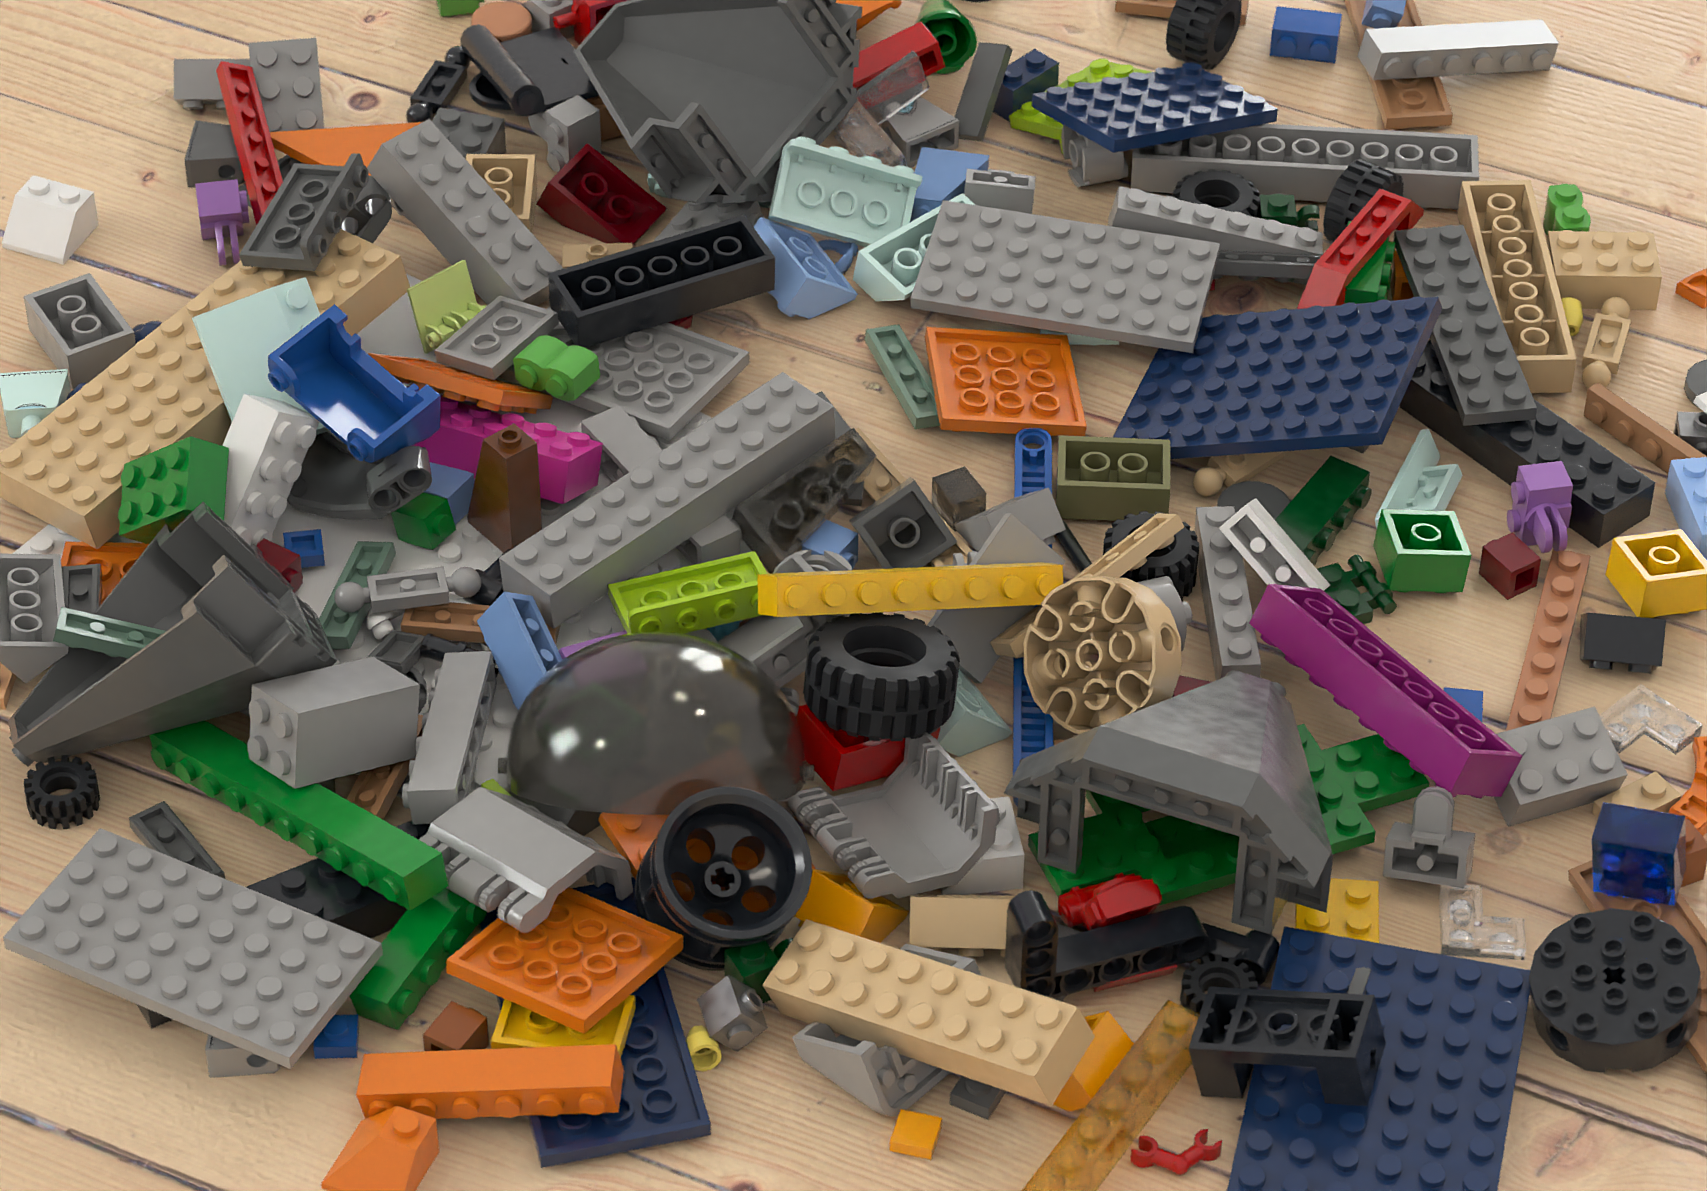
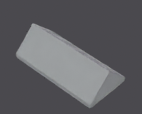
M0 553V663L24 683L31 681L68 653L67 645L53 641L61 607L65 608L60 554Z

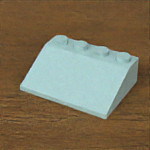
M306 277L271 287L192 318L231 422L244 394L284 401L310 414L285 391L280 392L275 389L268 379V374L270 373L268 355L320 316ZM319 422L316 435L330 431Z

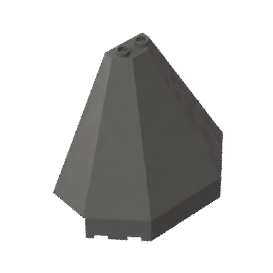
M628 0L615 4L577 47L574 54L631 150L668 198L696 204H706V202H772L783 147L791 139H796L797 137L810 138L816 142V145L820 146L856 103L857 88H853L854 68H858L860 39H856L857 19L862 18V7L836 3V0Z
M202 502L174 530L167 524L163 526L94 613L95 615L156 628L166 632L129 659L111 657L102 652L68 646V653L51 666L8 720L11 733L9 738L14 746L12 752L23 764L30 766L34 761L46 763L49 757L54 756L55 760L61 759V755H68L69 757L249 709L251 702L252 684L333 666L337 659L320 620L312 608L295 595L291 584L274 566H271L263 558L262 551L255 544L250 546L209 506Z
M1232 670L1221 679L1102 724L1021 759L1004 793L1018 798L1017 817L1039 824L1037 862L1076 874L1082 863L1086 790L1239 836L1232 923L1271 935L1287 901L1327 913L1333 853L1292 706L1285 698V688L1277 682Z

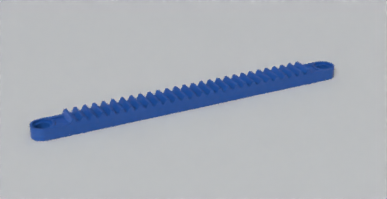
M1041 428L1022 429L1015 437L1014 498L1048 487L1052 494L1051 435ZM1034 443L1039 444L1042 447L1038 449H1030L1025 447V445ZM1024 656L1021 658L1013 657L1012 773L1014 775L1021 759L1053 746V718L1050 714H1045L1033 700L1024 675ZM1013 797V801L1018 807V798Z

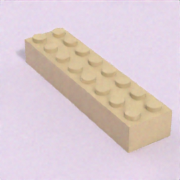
M1531 180L1462 181L1458 206L1459 223L1464 225L1531 393L1552 394L1571 392L1577 359Z
M807 919L762 985L779 1012L783 1015L809 1024L812 1022L824 1023L830 1026L835 1033L859 1041L873 1042L879 1048L883 1046L897 1048L900 1055L1049 1106L1053 1105L1095 1037L1077 1006Z

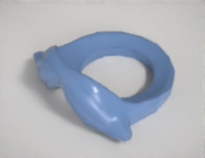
M830 239L817 242L823 250H833L843 255L835 263V266L842 274L849 269L853 256L855 257L858 252V245L853 242L844 243Z

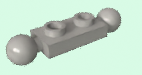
M444 566L367 576L368 587L362 588L356 582H345L336 589L334 597L336 605L342 611L349 613L358 611L364 603L368 602L371 603L372 613L449 603V592H454L463 598L474 596L481 587V578L478 572L470 567H461L452 576L446 577Z

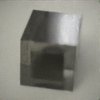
M965 466L932 478L931 504L954 531H957L954 524L986 511L987 493Z

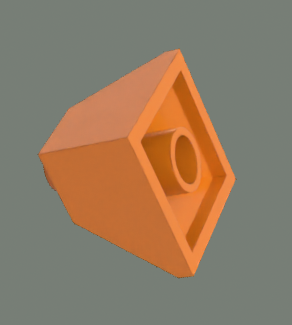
M395 1106L361 1120L321 1182L322 1189L327 1191H415L439 1153L436 1119L400 1106Z

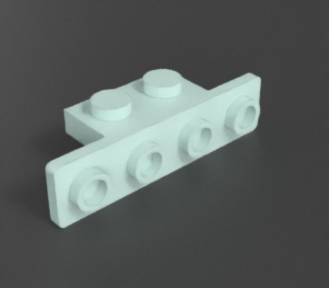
M1429 429L1420 430L1414 444L1411 446V450L1376 514V528L1378 527L1381 509L1446 510L1463 475L1458 464L1436 466L1440 459V453Z

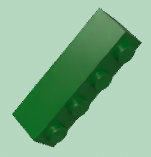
M447 888L413 910L407 909L382 942V956L350 994V999L356 1013L361 1017L398 1030L407 1017L414 1013L419 1001L431 985L438 981L441 972L447 966L446 959L463 947L465 940L477 924L484 920L487 911Z

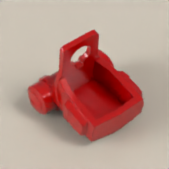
M1120 873L1112 880L1080 889L1078 886L1073 887L1068 893L1060 895L1058 897V914L1068 927L1081 925L1092 930L1151 914L1161 903L1162 896L1158 885L1154 884L1153 879H1143L1140 875L1136 876L1134 873L1125 876L1123 873Z

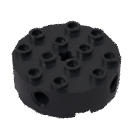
M1611 908L1575 915L1571 920L1553 929L1537 948L1529 974L1531 1006L1539 1036L1558 1057L1586 1071L1606 1073V1068L1615 1070L1631 1068L1632 1072L1652 1069L1678 1054L1697 1030L1702 991L1701 972L1694 949L1674 926L1654 917L1648 912Z

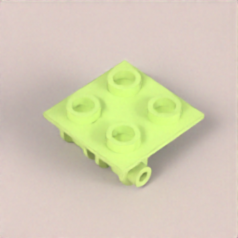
M464 259L407 289L425 354L438 348L486 307L485 304L482 306L477 304L466 260Z

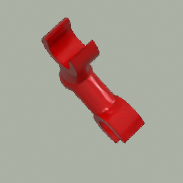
M1202 1129L1195 1134L1194 1145L1181 1154H1175L1158 1148V1143L1154 1138L1142 1135L1139 1136L1138 1148L1146 1152L1131 1149L1130 1161L1137 1167L1149 1168L1157 1165L1171 1170L1177 1175H1183L1201 1160L1214 1161L1218 1159L1222 1151V1140L1217 1141L1214 1145H1204L1208 1140V1129Z

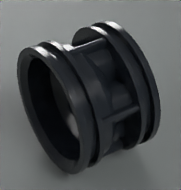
M716 787L698 792L685 799L670 813L640 863L635 880V902L639 917L683 935V950L674 957L675 960L697 969L723 971L725 970V949L754 945L766 941L771 948L786 925L800 909L811 883L812 860L810 849L804 833L795 819L771 798L756 791L739 787ZM699 839L704 841L711 851L710 860L703 864L695 862L687 851L688 840ZM743 846L753 850L758 858V866L750 870L736 868L732 861L733 849ZM672 880L683 881L689 886L692 892V899L690 901H684L680 897ZM749 892L763 895L768 902L769 910L760 913L747 910L742 904V896ZM708 913L719 914L725 919L727 925L712 922L704 918L703 915Z

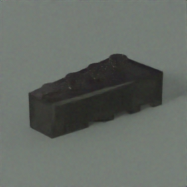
M854 427L735 507L732 519L737 522L741 529L742 540L751 551L757 553L761 563L770 574H773L775 568L789 555L802 551V544L826 519L830 520L870 474L877 455Z

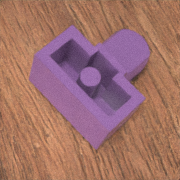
M238 179L195 184L202 240L216 238L219 266L226 265L223 238L230 237L233 264H237L240 261L237 236H243V224L250 223L246 190L239 191Z
M1562 461L1518 466L1516 482L1511 484L1513 504L1512 510L1507 512L1509 531L1515 532V535L1527 546L1538 545L1541 553L1550 552L1552 547L1555 551H1564L1567 547V528H1569L1572 510L1570 502L1573 484Z

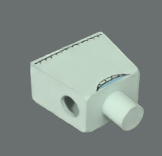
M68 369L0 373V395L9 437H22L30 428L37 425L66 401L67 395L71 392Z

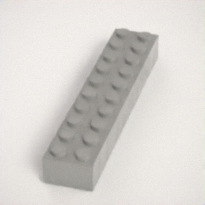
M1261 124L1133 149L1131 189H1140L1148 193H1173L1175 185L1179 181H1183V177L1194 175V172L1197 171L1206 172L1210 169H1216V171L1226 170L1231 171V174L1244 176V180H1250L1254 184V188L1258 189L1259 195L1279 193L1294 195L1295 200L1321 203L1328 202L1331 191L1344 170L1357 159H1363L1401 175L1404 186L1403 197L1412 200L1421 208L1458 210L1462 181H1479L1478 135Z
M780 373L499 557L503 591L533 596L545 623L553 629L607 594L608 584L628 580L689 539L692 535L707 527L835 441L834 406L785 373Z

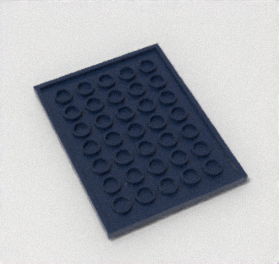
M1413 297L1394 301L1379 300L1360 304L1345 303L1343 305L1326 307L1311 306L1309 308L1292 310L1282 308L1270 312L1255 313L1249 311L1236 315L1223 316L1215 314L1210 317H1202L1193 353L1158 348L1113 437L1170 440V459L1382 445L1443 309L1439 297Z
M1284 926L1270 990L1347 994L1356 968H1369L1371 972L1363 994L1375 996L1386 1045L1367 1106L1325 1104L1316 1067L1254 1064L1227 1191H1497L1530 995V970ZM1282 1025L1276 1031L1286 1030L1290 1028L1292 1025Z

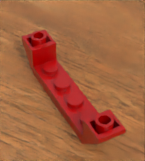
M1379 189L1315 263L1297 309L1309 308L1311 306L1343 305L1345 303L1346 286L1394 230L1412 229L1423 216L1424 209L1410 199Z

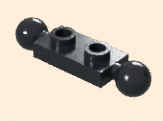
M461 46L451 47L445 54V62L435 60L410 97L411 106L406 113L408 123L424 122L428 119L432 121L433 114H436L439 108L447 109L467 79V68L471 63V59L462 50Z

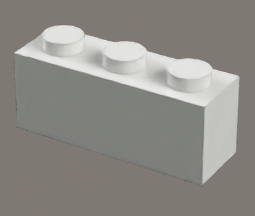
M1256 498L1247 503L1219 527L1221 532L1267 585L1279 584L1319 588L1323 591L1330 586L1327 580Z

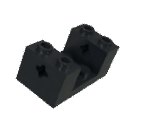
M1209 987L1188 1050L1201 1096L1243 1098L1253 1064L1316 1067L1325 1104L1367 1106L1386 1041L1374 995ZM1282 1025H1292L1290 1028L1286 1030L1276 1031Z

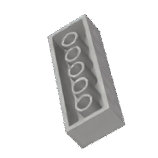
M430 119L380 146L367 167L368 172L451 265L463 259L466 260L473 290L487 305L499 295L534 306H538L549 299L548 273L564 268Z

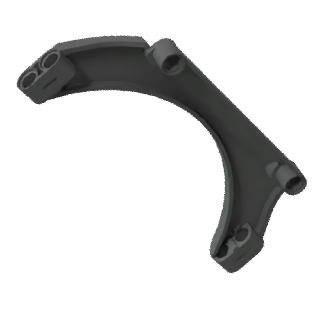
M369 175L366 187H363L355 201L354 208L348 213L341 229L374 243L391 219L392 205L389 194L372 175ZM330 431L318 434L313 444L307 450L301 465L300 476L294 482L287 502L296 510L320 516L350 520L382 519L430 487L432 475L428 450L425 447L407 446L394 454L369 463L365 460H357L350 453L347 445L338 441Z

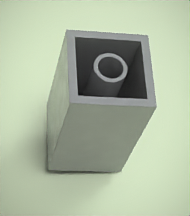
M373 656L252 684L251 702L249 704V714L251 717L250 738L247 743L249 759L293 788L416 758L420 684Z

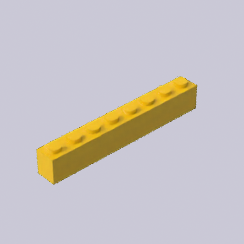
M1036 562L758 574V614L790 617L1041 605V602L1051 590L1063 584V565Z

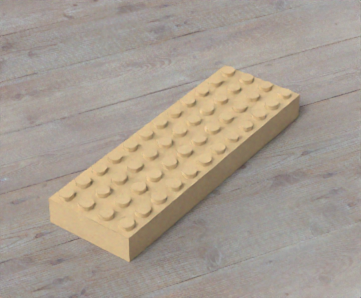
M341 229L334 237L326 256L322 258L315 271L243 266L240 260L144 339L136 343L128 352L111 363L108 368L89 383L85 384L72 397L59 405L37 425L30 428L27 433L11 446L0 453V498L95 549L100 548L119 532L120 521L118 519V512L122 499L121 474L124 464L190 436L222 446L232 424L193 323V317L271 287L306 277L320 315L335 304L348 315V320L343 325L345 330L352 336L355 333H359L407 293L410 284L401 256Z

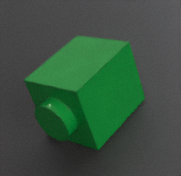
M423 492L396 511L391 512L398 539L426 549L434 550L456 530L448 499Z

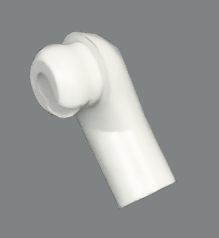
M405 609L371 612L367 621L368 630L373 631L376 639L381 640L387 637L394 630L393 625L389 621L404 614Z

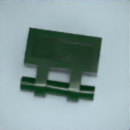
M1353 555L1349 558L1348 565L1352 570L1347 572L1342 569L1339 563L1317 568L1330 584L1324 592L1361 623L1372 622L1373 609L1381 608L1384 614H1390L1395 611L1397 604L1392 599V591L1385 583L1379 582L1376 578L1377 572L1372 564L1364 561L1360 555ZM1364 586L1368 592L1360 593L1357 588Z

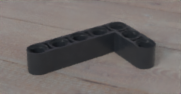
M1029 890L1019 893L1012 898L1007 907L1006 971L1015 987L1052 999L1106 985V983L1110 984L1109 982L1113 983V981L1191 962L1205 955L1211 946L1210 937L1195 910L1190 906H1178L1058 938V925L1042 894L1038 891Z

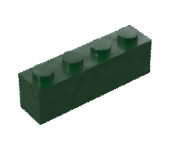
M1330 456L1275 519L1278 525L1314 566L1319 555L1332 547L1335 537L1341 529L1346 530L1349 527L1357 510L1366 507L1372 493L1371 488L1368 487L1370 471L1334 456Z

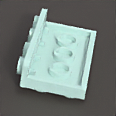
M797 137L796 139H791L783 147L768 219L867 247L910 223L916 189L921 185L923 177L915 174L912 168L906 166H887L881 164L882 161L875 157H856L850 155L849 151L844 148L835 146L826 148L816 145V142L810 138Z

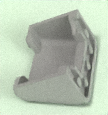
M795 552L782 561L775 568L773 574L815 571L798 552ZM762 615L753 617L718 642L707 628L673 636L669 641L714 706L724 715L738 716L804 672L806 669L808 642L811 636L825 622L830 623L833 618L841 615L845 617V615L790 617Z
M905 944L900 948V950L981 975L975 959ZM812 1022L792 1037L798 1053L804 1062L875 1112L890 1117H897L900 1109L907 1110L950 1073V1071L900 1055L897 1048L889 1046L879 1048L873 1042L859 1041L844 1035H839L836 1038L830 1026L820 1022Z

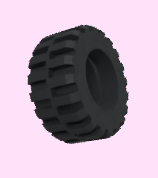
M883 612L871 614L854 613L848 617L841 615L833 618L830 623L825 622L808 642L803 688L804 700L818 720L821 722L826 721L828 726L836 731L840 729L846 731L849 736L856 738L858 736L869 737V740L873 741L890 739L891 742L902 741L903 738L910 737L912 740L921 738L925 732L931 734L937 731L952 715L959 672V653L952 640L947 635H943L940 629L935 626L929 627L925 624V621L917 618L912 620L905 618V615L894 613L893 615L883 614Z

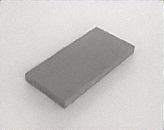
M1005 513L969 565L1036 562L1064 565L1066 561L1012 513ZM1035 605L937 610L927 626L937 627L943 635H947L952 640L960 657L959 670L974 683H982L1000 657V655L995 653L990 642L1030 612Z

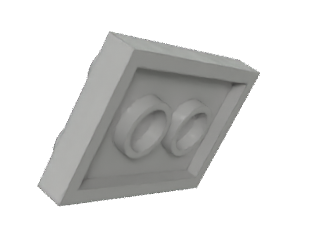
M316 38L248 43L250 66L253 68L269 132L324 129Z
M499 295L434 350L436 361L455 369L495 380L513 364V358L538 336L547 335L559 325L557 312Z

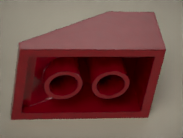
M588 143L548 182L536 203L537 206L566 228L604 243H632V246L667 210L663 204Z

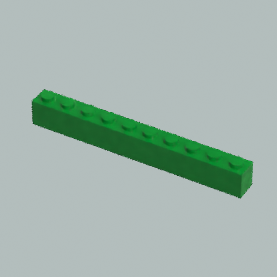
M204 720L149 735L152 745L151 757L158 768L170 772L184 783L191 784L203 791L208 797L215 798L229 806L234 812H239L253 820L257 825L264 826L278 834L283 840L290 841L304 849L309 855L316 856L325 861L335 870L342 871L356 879L361 885L368 886L384 895L389 901H394L411 911L448 887L442 852L318 783L293 788L251 761L246 743Z

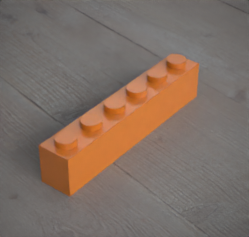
M616 1044L369 1053L363 1056L356 1096L365 1119L395 1106H400L435 1119H473L475 1117L501 1116L513 1118L530 1115L557 1116L559 1114L598 1115L601 1113L619 1112L624 1068Z

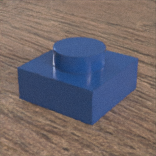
M321 529L283 533L284 548L300 555L301 568L325 566Z
M358 1014L334 1015L314 1039L315 1059L357 1058L360 1026Z

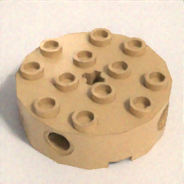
M1103 576L1076 577L1051 590L1041 602L1043 607L1037 613L1034 625L1029 624L1024 639V675L1034 702L1045 714H1050L1057 723L1063 725V728L1076 734H1081L1102 724L1172 698L1182 667L1181 638L1171 610L1152 589L1128 578Z

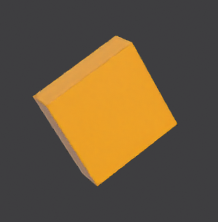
M900 1109L890 1139L889 1151L932 1160L942 1129V1117Z

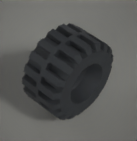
M1177 0L1167 26L1166 49L1169 55L1187 63L1200 64L1202 69L1205 70L1215 68L1224 59L1236 38L1241 20V0Z
M1357 159L1355 162H1352L1338 178L1329 196L1323 222L1326 239L1334 242L1348 226V221H1352L1379 189L1403 197L1404 186L1401 175L1363 159Z
M1210 169L1206 172H1194V175L1183 177V181H1179L1173 191V197L1178 200L1206 204L1213 208L1241 212L1257 218L1259 215L1260 197L1258 189L1254 188V184L1250 180H1244V176L1239 174H1231V171Z
M1142 511L1138 515H1133L1132 513L1125 515L1124 520L1117 519L1112 523V528H1108L1105 533L1103 555L1154 515L1163 512L1155 511V514H1151L1147 511ZM1182 522L1185 527L1174 535L1175 539L1171 544L1162 549L1154 550L1146 557L1147 561L1144 565L1133 571H1127L1119 578H1128L1135 582H1141L1168 576L1172 580L1181 601H1183V596L1188 597L1192 593V587H1195L1199 542H1197L1195 531H1190V526L1186 522Z

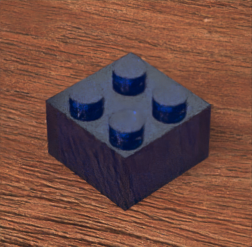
M1603 802L1591 839L1593 891L1605 893L1609 896H1623L1644 900L1652 904L1661 903L1675 906L1686 870L1685 816Z

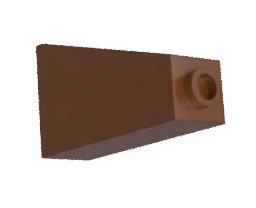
M514 423L483 439L467 515L468 523L503 553L542 530L537 442Z

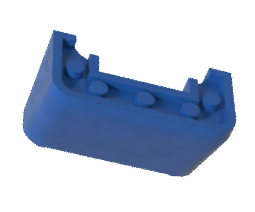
M334 304L268 355V368L270 372L268 379L278 391H285L346 444L350 453L359 461L365 460L372 463L394 454L402 448L415 445L430 438L440 429L441 395L428 384L420 390L414 383L408 388L361 349V337L356 333L351 336L343 325L348 320V315Z

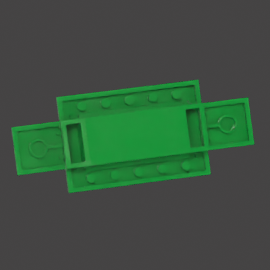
M1305 724L1297 725L1333 854L1374 843L1376 831L1364 812L1415 798L1423 789L1429 787L1430 782L1425 775L1412 769L1409 765L1410 760L1403 754L1388 748L1383 743L1384 738L1379 734L1321 750ZM1086 790V798L1096 815L1084 818L1082 863L1076 874L1038 862L1058 897L1068 893L1073 887L1078 886L1080 889L1112 880L1120 873H1123L1124 876L1134 873L1136 876L1140 875L1143 879H1153L1154 884L1158 885L1162 896V901L1158 906L1235 884L1239 836L1171 815L1144 822L1142 812L1151 809ZM1039 832L1028 834V847L1036 860L1038 856Z

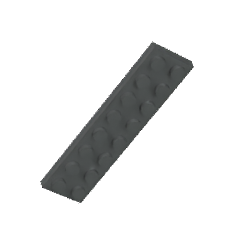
M1446 225L1443 227L1412 228L1394 231L1393 242H1396L1395 248L1414 297H1439L1443 309L1431 333L1430 340L1463 426L1536 419L1537 406L1464 225Z

